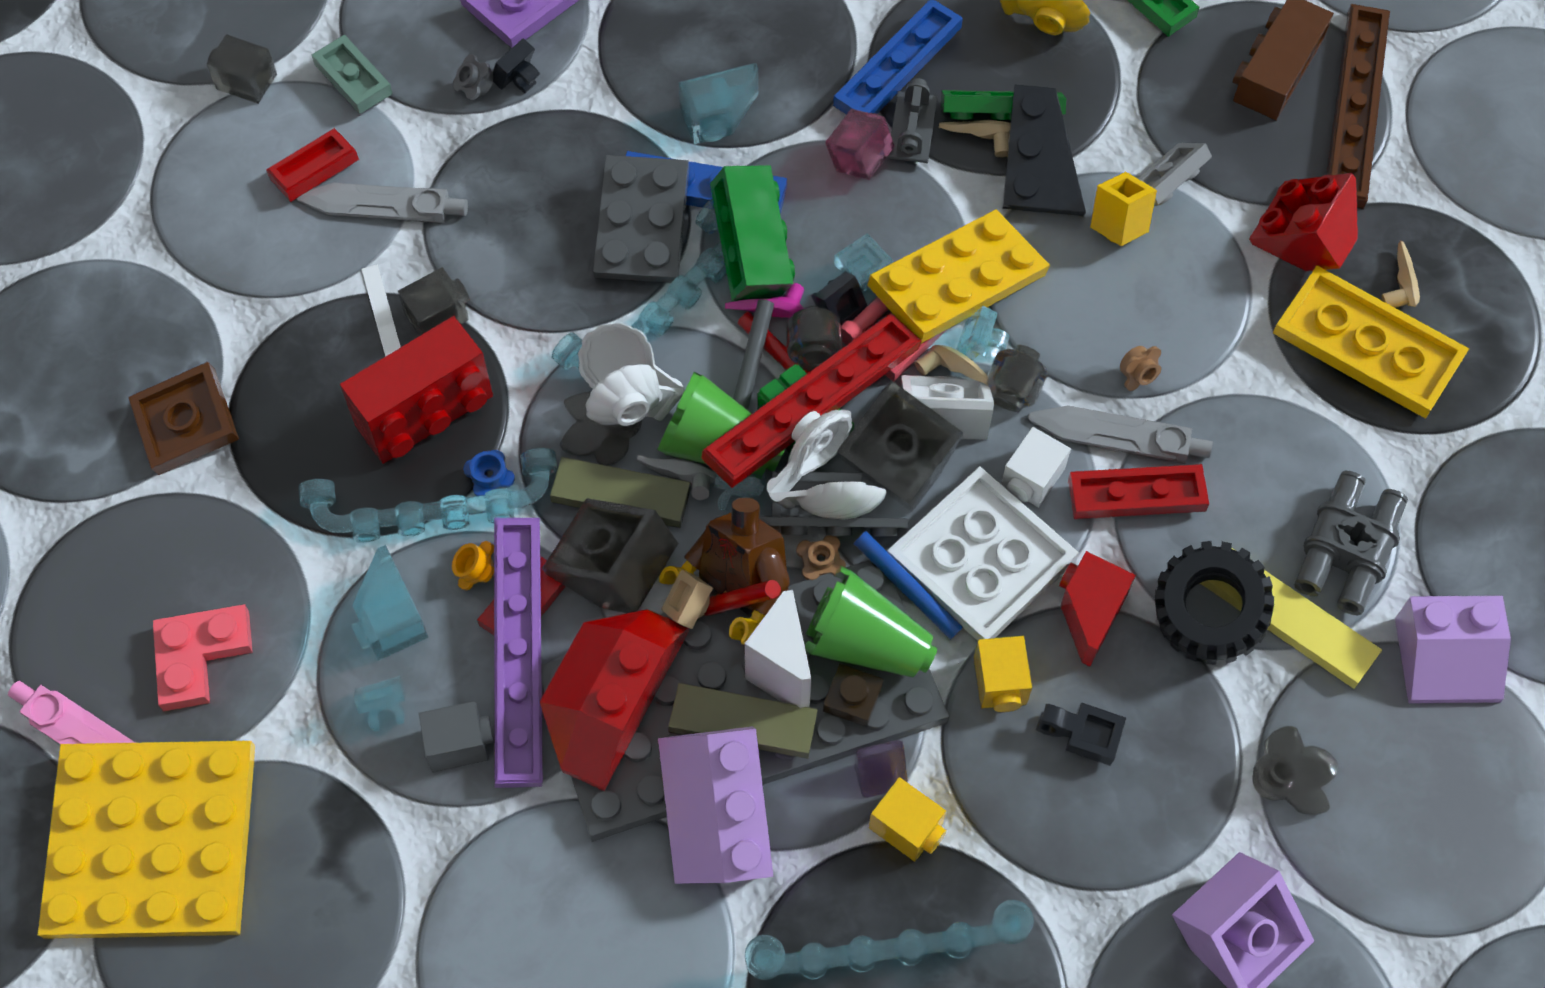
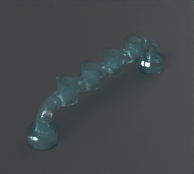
M713 199L704 205L695 220V224L709 235L716 231L719 232ZM721 241L713 248L706 249L685 275L681 274L675 278L667 292L657 302L649 303L631 327L642 331L645 336L650 331L657 337L665 334L674 321V317L669 313L678 304L684 309L689 310L701 297L702 290L698 285L706 277L717 283L725 276L726 268ZM574 332L567 334L556 345L551 358L565 370L573 366L579 369L578 352L582 347V339Z
M536 448L522 453L520 456L522 474L525 477L532 478V481L525 489L517 491L494 489L482 496L466 498L462 495H451L442 498L439 502L422 504L416 501H408L398 504L395 508L382 510L359 508L353 510L351 514L335 515L328 509V507L336 503L334 482L327 479H313L302 482L298 486L299 501L302 507L310 509L312 518L321 528L335 533L352 532L353 540L356 542L378 540L380 538V528L396 525L398 534L402 536L419 535L425 531V521L442 519L443 528L462 529L470 525L469 515L487 513L488 522L494 523V518H514L513 509L532 505L543 497L549 486V476L555 474L558 470L556 452L549 448Z
M1007 900L996 908L992 924L971 927L967 923L956 922L947 931L922 934L916 929H907L898 938L874 941L867 936H858L849 945L825 948L819 943H809L800 952L785 954L784 947L777 938L770 935H760L748 943L745 949V965L752 976L761 980H769L779 974L801 972L808 979H818L826 973L828 968L849 965L857 972H867L874 967L876 961L896 958L901 963L911 966L918 964L923 959L924 954L945 951L951 957L960 959L968 956L973 947L1000 942L1006 944H1019L1023 942L1033 928L1034 917L1032 911L1025 903L1018 900Z

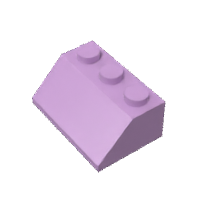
M751 726L658 738L675 884L729 883L774 877L756 728Z

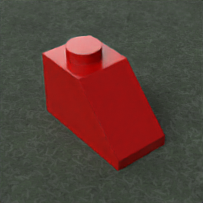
M1088 551L1083 555L1079 565L1070 562L1060 581L1059 587L1065 589L1060 606L1081 662L1091 667L1129 594L1136 575Z

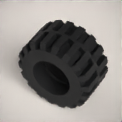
M1212 541L1201 542V548L1193 549L1192 545L1182 549V555L1179 558L1173 556L1167 562L1166 571H1161L1158 578V587L1155 590L1156 616L1164 638L1167 637L1171 641V646L1177 652L1182 650L1187 654L1188 659L1195 662L1197 658L1206 660V664L1216 665L1218 660H1226V663L1236 661L1237 656L1241 654L1247 656L1254 650V646L1258 642H1262L1271 623L1274 608L1273 585L1270 576L1266 577L1264 574L1265 567L1259 560L1255 562L1251 560L1249 551L1241 548L1239 552L1233 550L1232 543L1222 541L1221 547L1212 546ZM1208 580H1218L1231 585L1242 598L1240 615L1231 623L1220 627H1210L1198 623L1189 615L1186 608V598L1193 587Z

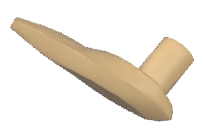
M996 120L939 123V128L973 134L985 139H994L995 156L1007 157L1010 123Z
M1400 241L1397 252L1399 266L1397 279L1400 289L1381 295L1383 302L1394 308L1404 305L1416 307L1420 300L1418 282L1405 243Z
M934 345L926 355L915 361L917 370L923 376L942 365L951 372L961 373L989 386L992 382L977 364L952 347Z

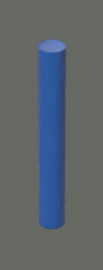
M867 531L853 543L950 640L963 628Z

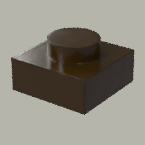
M839 663L823 704V712L867 727L883 687L884 679Z

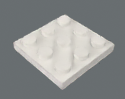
M980 466L887 550L977 641L979 639L996 638L1066 571L1070 562L1074 563L1079 555L1075 548Z

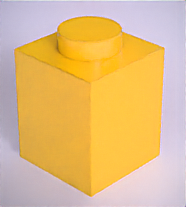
M1127 172L1097 185L1090 228L1119 246H1123L1148 233L1157 190Z
M1024 636L979 639L973 658L981 709L994 708L997 712H1011L1021 708L1022 705H1027L1032 691V683Z
M899 777L871 813L869 829L915 862L924 850L931 854L944 838L947 830L942 825L946 810Z

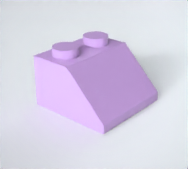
M1410 596L1395 617L1408 703H1501L1504 699L1511 641L1503 596Z
M1241 852L1237 853L1172 914L1190 950L1227 988H1267L1314 942L1280 871Z

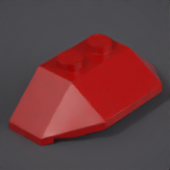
M648 609L583 622L540 700V706L563 773L605 791L689 632L688 627Z

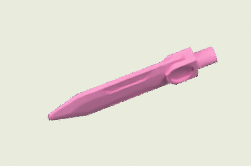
M21 681L15 682L8 691V696L23 706L19 712L29 719L30 725L59 744L135 743L58 691H50L42 685L35 691Z

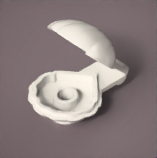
M624 323L600 325L594 331L584 336L578 357L580 362L579 372L592 388L590 397L585 404L586 415L589 419L606 426L616 424L623 426L633 425L641 421L645 416L662 421L684 393L682 383L655 365L651 344L647 341L642 331Z
M833 410L822 415L812 411L798 422L792 432V439L796 443L790 453L788 464L776 478L770 479L766 486L769 496L773 501L785 509H792L796 505H800L801 508L811 514L823 518L843 520L867 514L880 505L885 498L886 490L866 485L863 482H830L816 485L808 490L790 491L802 476L823 466L837 454L847 440L852 428L851 411Z

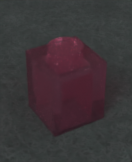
M851 109L825 142L836 172L870 180L895 147L885 117L876 113H867Z

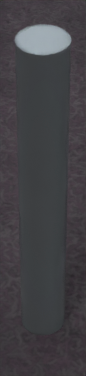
M763 299L757 301L733 397L735 401L747 410L774 308V303Z

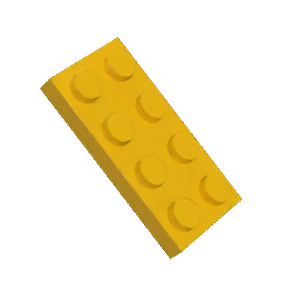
M995 209L870 274L867 286L897 319L922 340L921 343L1046 276L1050 264Z
M1316 266L1273 331V334L1425 419L1469 350L1468 347L1319 266Z

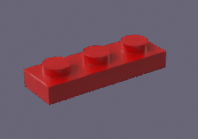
M1202 464L1070 472L1068 478L1074 519L1206 512L1209 506Z

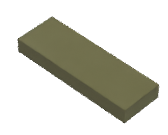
M561 457L550 498L553 503L681 528L691 486L690 482Z
M678 683L668 729L670 733L687 735L753 726L756 728L759 750L809 759L818 709L800 708L793 704Z

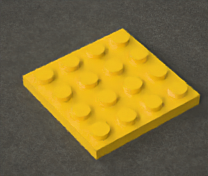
M252 741L60 744L38 936L43 939L240 935L255 757L254 743Z

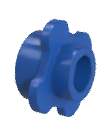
M499 450L483 451L465 463L463 468L464 474L467 477H471L474 483L473 492L476 496L485 498L495 489L500 487L509 488L513 485L515 476L512 471L507 470L503 452ZM487 471H492L493 475L488 477L485 475V473Z

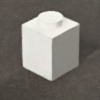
M1032 427L1005 465L1001 485L1019 501L1029 502L1039 508L1065 470L1071 448Z

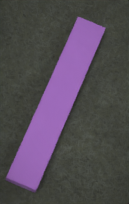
M494 518L495 788L542 787L540 518Z

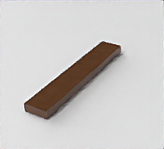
M1351 4L1347 13L1326 175L1353 173L1356 178L1357 208L1364 209L1368 201L1390 11Z

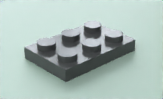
M606 155L593 267L595 278L678 283L690 169L689 160Z

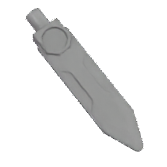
M330 183L313 188L296 198L302 204L326 215L445 223L446 215L466 216L468 212L467 199L449 198L447 189Z
M1074 406L1033 411L1028 415L1030 422L1062 441L1186 463L1188 455L1210 458L1213 441L1192 438V428Z

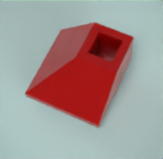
M1353 173L1284 181L1277 190V194L1270 206L1259 219L1258 225L1249 238L1252 245L1304 271H1313L1316 266L1325 270L1340 269L1358 239L1355 176Z

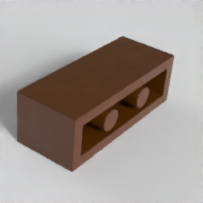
M1286 0L1282 8L1275 6L1265 26L1268 29L1267 34H1258L1249 52L1252 59L1249 63L1243 60L1235 73L1232 83L1238 85L1233 101L1277 121L1325 39L1334 13L1306 0Z

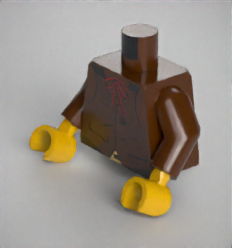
M751 498L736 499L732 503L731 513L716 517L706 525L705 531L684 556L687 561L683 566L665 567L661 571L659 582L671 585L675 583L681 569L692 574L698 569L699 578L713 587L719 594L775 580L781 587V595L783 591H789L788 587L790 584L786 567L784 538L780 532L759 519L760 505L756 500ZM778 598L741 607L740 609L751 617L750 619L743 617L735 618L729 628L730 638L739 640L741 644L745 645V642Z

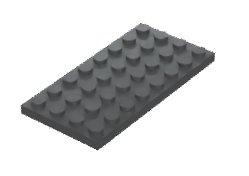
M870 560L846 567L906 613L896 586ZM832 573L820 575L815 580L808 579L788 587V590H793L804 642H813L814 638L807 635L806 632L827 587L834 589L836 582H841V579L834 577ZM740 608L711 616H702L697 619L693 629L689 628L685 640L605 791L571 776L592 842L667 817L658 738L681 735L670 733L668 729L678 683L780 702L745 679V645L741 644L739 640L731 639L729 636V628L735 618L743 617L750 619L751 617ZM806 653L811 674L810 708L818 709L809 759L758 749L762 785L948 723L949 715L930 669L926 673L919 670L912 678ZM563 658L541 665L544 693ZM839 663L884 679L883 687L867 727L823 712V704Z

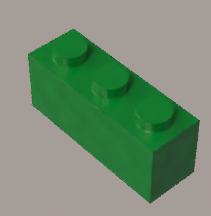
M771 165L724 166L711 181L710 188L731 300L740 301L781 297L794 284L795 266L788 256L786 246L787 226L785 221L781 219L778 205L780 191L778 183L773 180Z

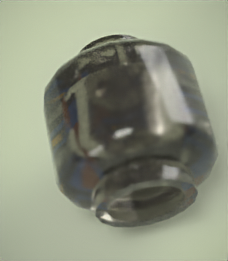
M809 306L795 312L788 319L786 325V347L789 359L799 364L802 369L812 371L843 348L842 328L839 318L832 311L818 306Z
M1016 345L1015 349H1002L995 355L987 373V384H985L990 387L995 405L1008 411L1020 412L1022 408H1029L1037 402L1048 377L1046 366L1038 360L1040 354L1036 350L1025 345Z

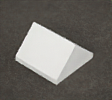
M901 375L900 437L987 440L994 407V400L989 385L969 377Z
M793 590L783 591L745 642V679L780 702L797 705L800 708H810L811 674Z

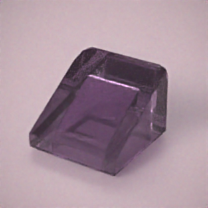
M891 741L860 748L856 751L854 768L863 797L868 798L886 794L899 777L908 782L903 741Z

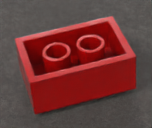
M452 316L340 383L355 427L382 464L392 458L404 456L416 443L429 435L443 432L452 421L467 412L477 411L485 405L488 399L493 397L483 352L455 316Z

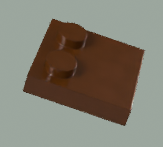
M205 362L128 397L151 469L158 475L239 440L216 370L209 362Z

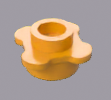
M483 541L480 546L468 543L458 549L452 561V571L455 576L459 577L458 586L461 589L468 591L474 584L478 582L486 583L492 578L494 574V562L491 559V555L494 552V545L492 543Z

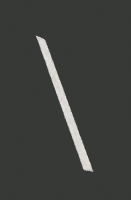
M377 264L362 268V273L385 356L399 349L400 343Z

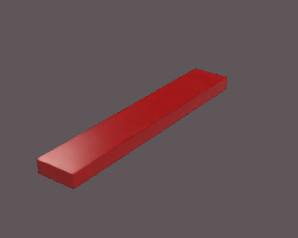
M890 313L703 449L701 459L731 488L735 487L795 442L792 439V432L805 415L812 411L822 415L838 410L916 352L922 340Z

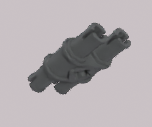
M1346 470L1340 474L1329 501L1324 502L1317 510L1318 519L1311 536L1304 541L1303 547L1306 557L1294 586L1301 593L1315 597L1321 593L1332 566L1346 571L1349 575L1337 606L1348 614L1358 616L1364 612L1374 585L1386 577V564L1392 549L1398 546L1400 541L1397 527L1408 498L1400 491L1385 489L1381 493L1372 518L1355 511L1366 480L1362 475ZM1350 539L1354 541L1353 545L1349 543Z

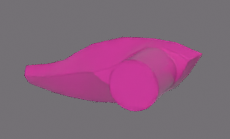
M794 283L786 291L784 297L763 299L774 303L771 317H793L806 313L800 304L804 288L798 283ZM760 299L725 303V309L755 313L757 301Z

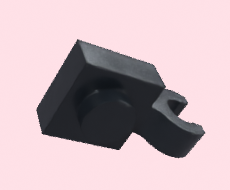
M1082 702L1076 714L1066 711L1061 707L1046 704L1044 712H1041L1036 730L1049 736L1069 737L1066 751L1111 766L1115 760L1126 717Z

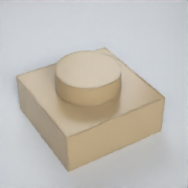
M681 569L661 610L677 623L693 629L697 619L704 615L709 606V595L713 587L698 576Z

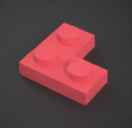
M245 604L153 620L159 707L164 712L209 704L207 661L253 653L250 616Z

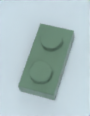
M345 34L311 54L314 65L359 114L393 94L390 83Z

